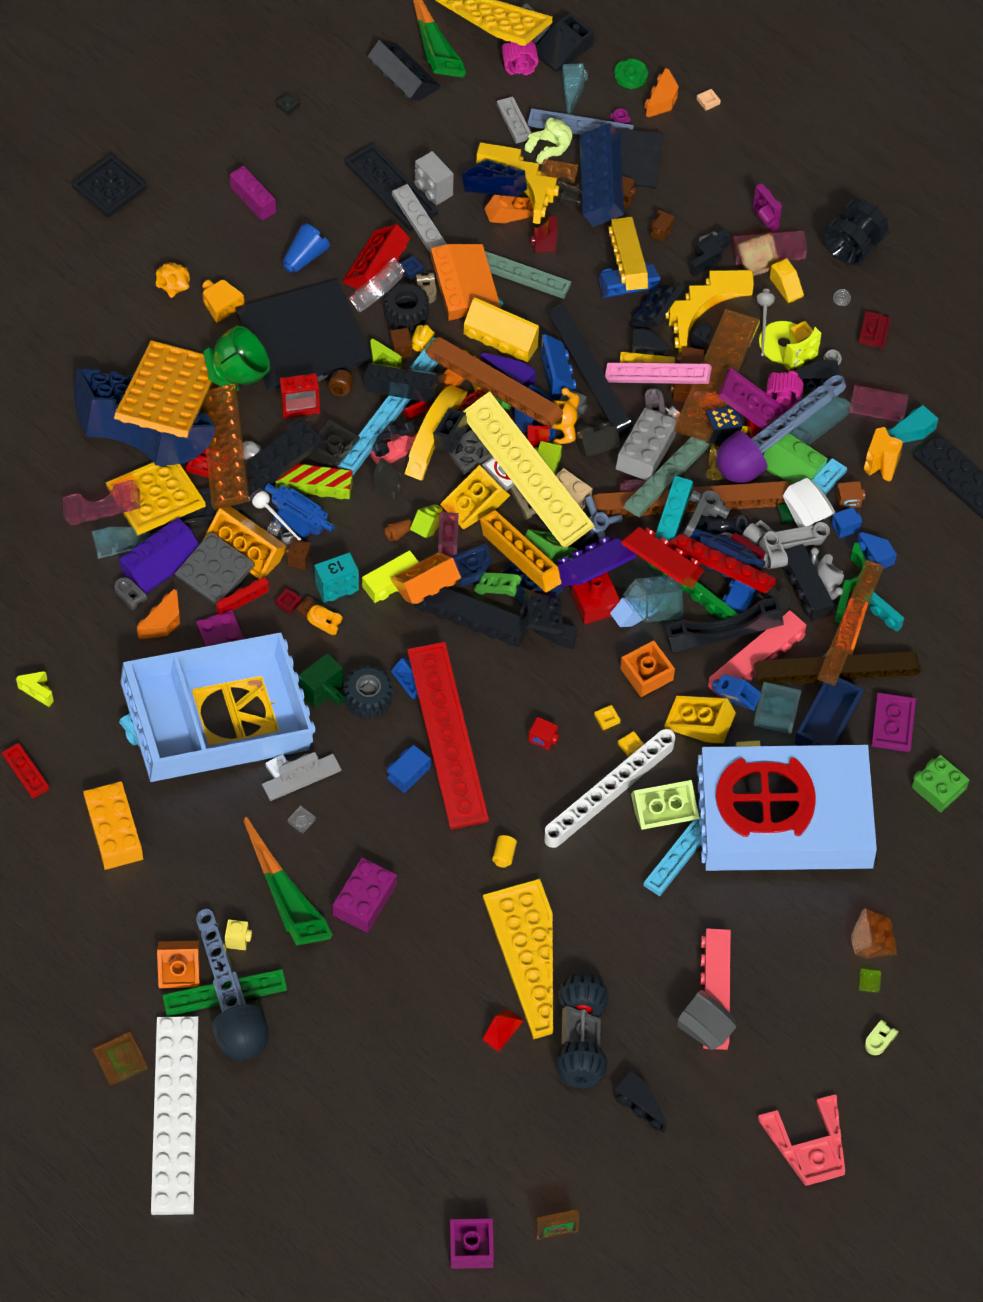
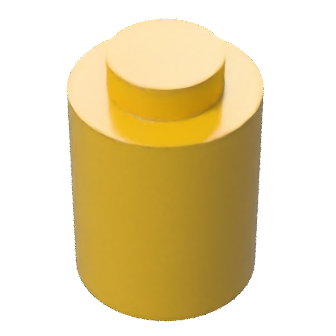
M505 835L497 838L492 858L497 866L504 868L512 864L517 841Z

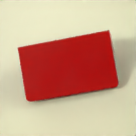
M528 425L526 439L534 449L535 447L539 448L540 441L548 443L550 427Z

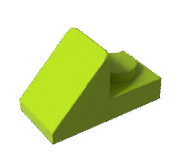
M372 338L370 340L372 363L379 362L402 366V356Z

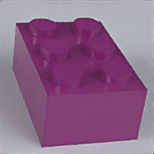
M361 858L333 904V916L368 933L397 886V874Z

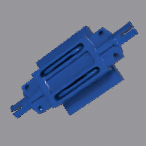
M270 483L266 485L265 490L273 494L272 502L276 505L277 514L302 540L310 533L319 535L324 528L329 532L334 530L335 525L327 521L328 514L321 506L293 488L288 489L285 486L276 488ZM274 516V522H276V523L279 524L280 526H282V527H284L285 529H287V528Z

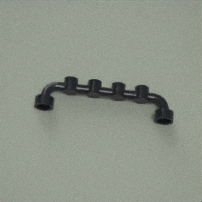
M412 421L405 423L403 429H398L397 425H390L386 429L387 432L377 436L376 445L373 447L375 455L382 457L389 453L390 450L387 443L383 442L385 439L396 440L401 436H415L421 425L415 426ZM468 426V428H467V430H466L465 433H467V432H469L470 430H472V429L470 428V426Z

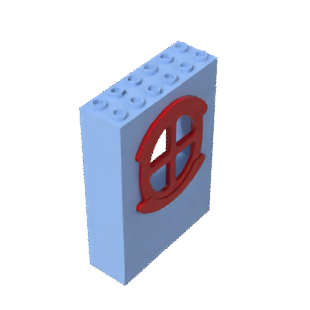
M868 745L702 747V754L698 755L697 776H699L698 793H700L699 811L701 814V862L705 863L706 871L873 868L877 848ZM754 772L760 773L762 788L760 794L733 793L734 785L741 778ZM775 772L789 778L796 785L798 792L770 793L768 773ZM797 801L799 803L797 811L788 819L778 823L771 821L770 802ZM735 802H761L763 805L764 821L756 823L744 818L735 810L733 804Z

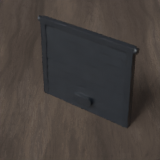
M615 128L620 134L622 176L633 178L636 181L635 186L650 187L656 190L663 132L655 133Z

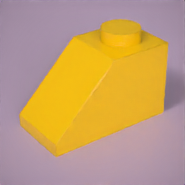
M787 258L771 266L770 279L788 303L804 296L797 272Z

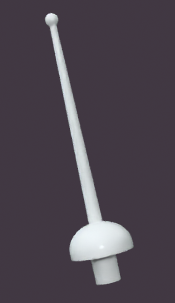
M266 491L257 493L252 500V504L256 508L266 507L297 540L301 541V538L268 505L270 501L269 494Z

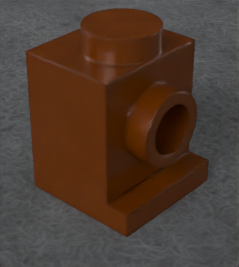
M622 176L624 206L630 207L632 198H634L637 190L635 187L636 181L633 178Z
M659 210L657 219H654L650 226L652 229L651 237L664 242L674 228L675 217Z

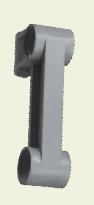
M818 522L815 525L779 532H766L758 544V547L765 551V567L773 569L786 566L788 564V556L785 550L800 545L819 546L829 535L830 528L827 524Z

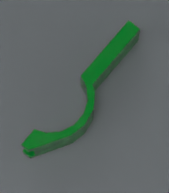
M855 542L850 561L856 564L860 574L851 580L844 581L843 594L840 597L834 621L841 624L849 593L855 591L857 586L863 582L866 572V560L859 543Z

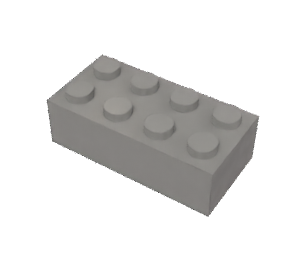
M644 408L619 452L616 469L648 481L655 474L674 440L679 420Z

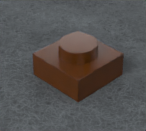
M308 596L296 608V613L308 620L307 612L315 605H322Z

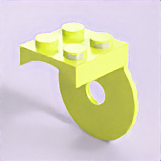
M777 321L767 325L765 329L764 355L772 361L783 364L788 371L799 369L805 362L813 360L818 355L822 333L816 327H814V331L806 340L798 343L790 333V328L797 324L788 321ZM761 332L760 337H759V346H760L761 351H762V332ZM786 338L790 341V344L783 347L779 345L778 340Z

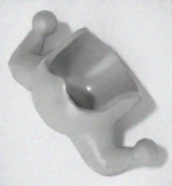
M813 548L811 550V560L831 599L834 600L843 594V589L837 588L843 582V571L832 564L833 557L830 553L826 554L819 561L817 557L819 550Z

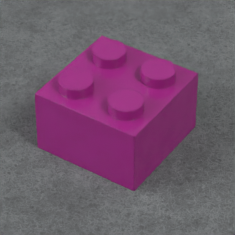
M450 1219L451 1269L493 1268V1219Z

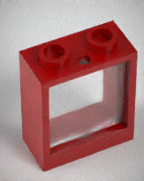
M316 373L280 378L283 418L320 414L319 385Z

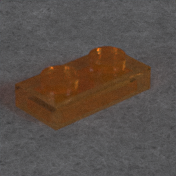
M544 159L541 176L575 183L578 165Z

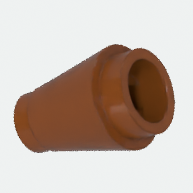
M406 519L388 524L384 530L388 540L397 541L408 533L412 526V521Z

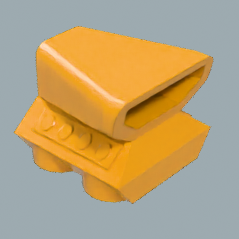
M885 427L877 428L867 453L864 470L870 476L880 469L882 478L886 481H891L901 456L903 442L900 439L890 437Z

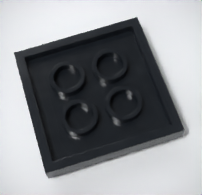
M112 154L72 183V188L107 218L148 189L147 184Z

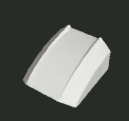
M808 478L790 485L783 495L798 528L810 526L836 513L823 491L814 481Z

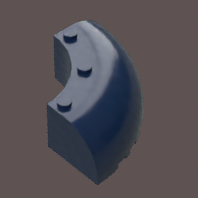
M76 369L74 386L75 406L79 423L86 437H103L127 443L145 453L156 466L177 465L189 462L202 454L211 443L215 432V425L206 413L202 414L200 411L187 438L177 437L174 434L159 432L155 429L143 428L136 424L124 423L114 419L115 412L134 375L129 374L126 377L117 374L116 371H111V374L100 373V369Z

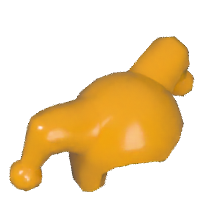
M568 388L562 389V394L569 397L568 401L553 400V403L558 405L563 411V415L551 427L561 430L564 434L562 439L556 438L553 440V444L556 445L571 443L576 439L574 424L578 417L577 407L580 398L577 394L570 392Z

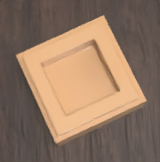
M712 89L698 94L696 98L705 111L720 105L721 101Z

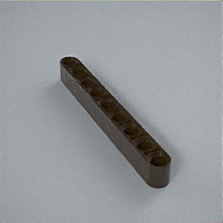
M916 652L762 660L753 664L756 684L760 686L825 682L829 673L848 681L912 677L921 672Z

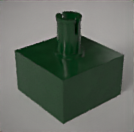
M328 653L298 675L299 689H303L304 700L314 710L329 698L337 706L341 705L339 702L343 704L346 700V697L339 691L343 688V668Z

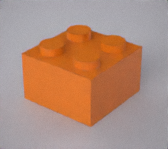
M654 640L621 658L620 669L640 697L649 694L674 679L675 668Z

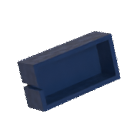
M829 673L796 733L794 744L797 746L838 745L862 701L864 689Z

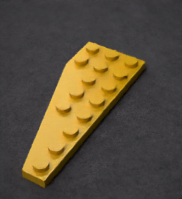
M435 0L493 36L504 41L517 43L518 45L526 46L552 23V16L497 0Z
M540 879L483 895V901L533 1039L553 1034V913Z

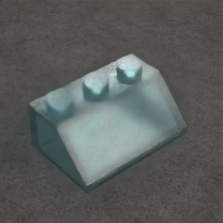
M668 575L637 578L623 594L644 622L678 619L683 616L682 588L676 580Z

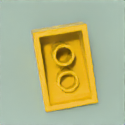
M479 465L440 505L462 529H466L480 520V518L496 510L510 494Z
M676 696L664 727L665 729L703 742L724 744L736 712L728 698Z

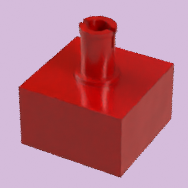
M607 572L583 584L571 585L570 594L584 625L611 617V611L620 602Z

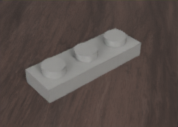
M513 96L497 101V107L515 143L529 140L528 135L531 131Z

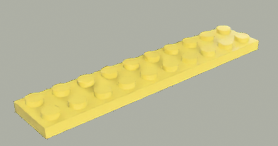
M490 391L463 411L466 412L467 424L563 547H568L595 527Z

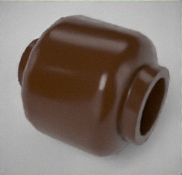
M335 370L328 382L329 391L335 396L343 397L348 395L354 382L353 376L346 370Z

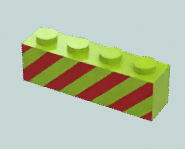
M297 464L276 481V488L285 486L288 489L293 488L302 495L310 494L319 497L350 499L353 471Z

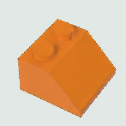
M199 941L158 942L159 988L200 987Z

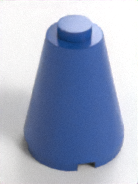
M303 223L282 261L284 264L283 268L289 273L298 272L327 251L330 243L326 238L322 239L319 236L320 232L307 223L304 225Z

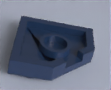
M486 543L450 556L453 557L461 576L459 580L462 586L480 580L492 562Z

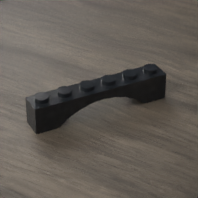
M778 597L758 601L743 613L725 620L714 622L681 620L665 625L672 653L782 626L784 621Z

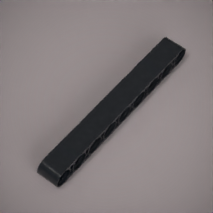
M561 303L549 310L550 318L617 435L634 427L564 304Z

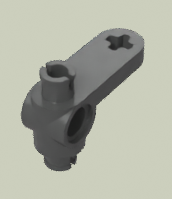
M694 489L689 500L696 503V506L683 535L690 538L701 515H711L715 518L719 515L726 519L731 508L723 505L724 501L720 499L716 492L708 490L700 493Z

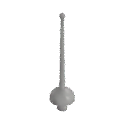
M763 289L762 293L757 295L758 304L763 306L761 356H764L767 307L771 306L775 300L774 295L770 293L769 289Z

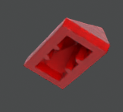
M508 1009L494 1017L482 1041L499 1052L522 1025L523 1020Z

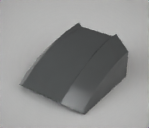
M702 990L696 994L682 1012L677 1023L678 1028L710 1050L723 1045L737 1027L734 1017Z

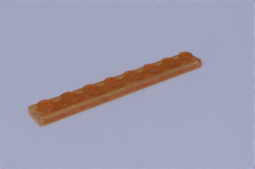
M866 560L817 680L833 686L836 685L884 566Z

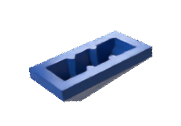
M401 658L391 672L409 696L415 699L417 697V690L410 661Z

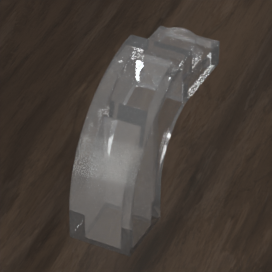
M392 258L378 274L355 290L349 297V300L359 312L363 311L388 292L403 277L405 270L395 258Z

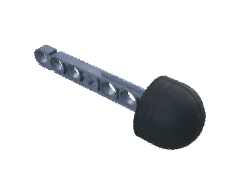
M203 909L197 914L196 920L215 980L213 984L222 1013L212 1023L214 1036L218 1046L226 1056L239 1061L250 1060L261 1053L267 1045L269 1038L267 1021L260 1007L246 1005L237 973L233 972L221 931L218 929L217 918L210 909ZM206 915L211 916L209 922L202 923L203 917ZM210 932H216V936L213 939H207V935ZM221 948L219 955L212 956L214 949ZM218 962H221L224 966L223 971L221 972V968ZM225 982H232L230 988L226 990L222 989V986ZM237 998L234 1006H228L230 999Z

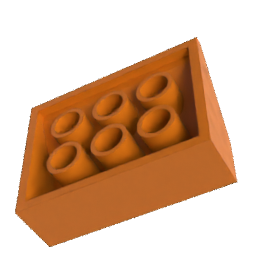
M447 244L431 248V260L448 321L467 317L474 297L501 309L483 244Z

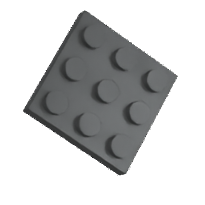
M210 532L174 574L178 579L216 605L221 598L228 597L255 564Z

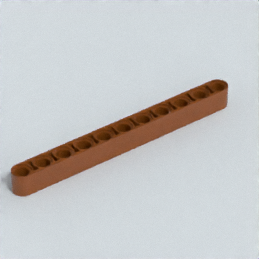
M788 481L693 487V490L695 489L700 493L708 490L716 492L720 499L724 501L723 505L732 510L777 507V505L785 504L783 495L792 484ZM667 489L641 516L663 514L670 489ZM637 491L602 493L592 496L597 512H603L608 517L621 515L622 517L636 516L626 510L624 505ZM689 500L685 513L693 512L696 503Z

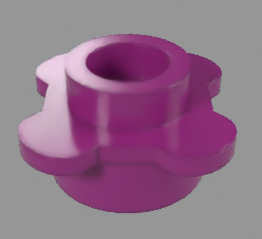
M622 108L615 110L610 115L617 123H629L631 120L628 117L627 111Z

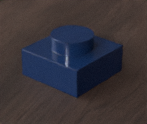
M411 256L399 264V269L410 280L416 274L422 273L424 266L414 256Z

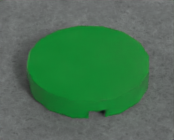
M637 59L622 60L615 66L614 78L620 86L635 89L647 82L648 70L646 65Z

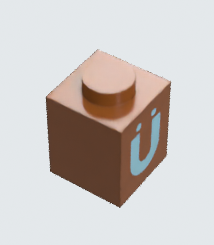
M860 481L838 483L836 496L839 509L861 507L862 500H865L864 488L861 489Z

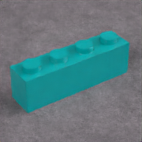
M678 476L674 477L655 535L657 538L663 537L670 542L678 535L694 487L693 481Z

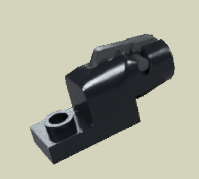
M725 228L717 229L699 238V243L695 247L696 257L691 261L690 273L693 277L722 260L723 249L731 244L730 241L732 240Z

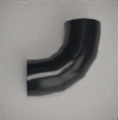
M744 515L727 516L726 519L721 516H716V518L700 517L696 527L704 532H712L716 535L724 532L743 534L748 527V521Z

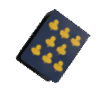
M732 407L707 410L706 415L709 422H701L699 425L708 444L724 442L735 432L741 431L743 427L738 412Z

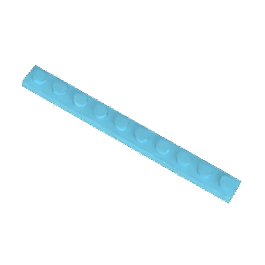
M432 338L410 368L433 371L438 363L432 360L425 350L436 338ZM388 396L352 443L350 452L339 460L337 468L352 470L354 475L376 445L377 436L387 431V427L392 425L411 399Z

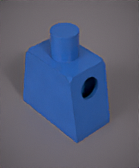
M725 674L721 676L720 680L715 679L712 683V689L722 698H728L731 703L754 711L762 694L746 680Z

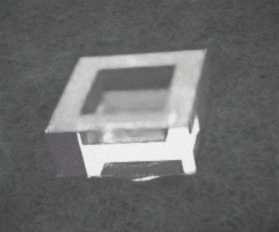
M299 806L288 818V823L304 834L314 823L316 817L302 806Z

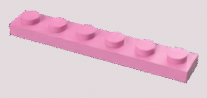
M607 363L605 377L609 383L709 384L712 367L710 364Z

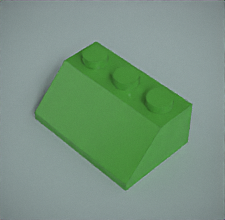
M790 433L766 450L763 455L767 462L766 470L782 481H788L791 484H795L805 478L813 480L827 463L825 456Z

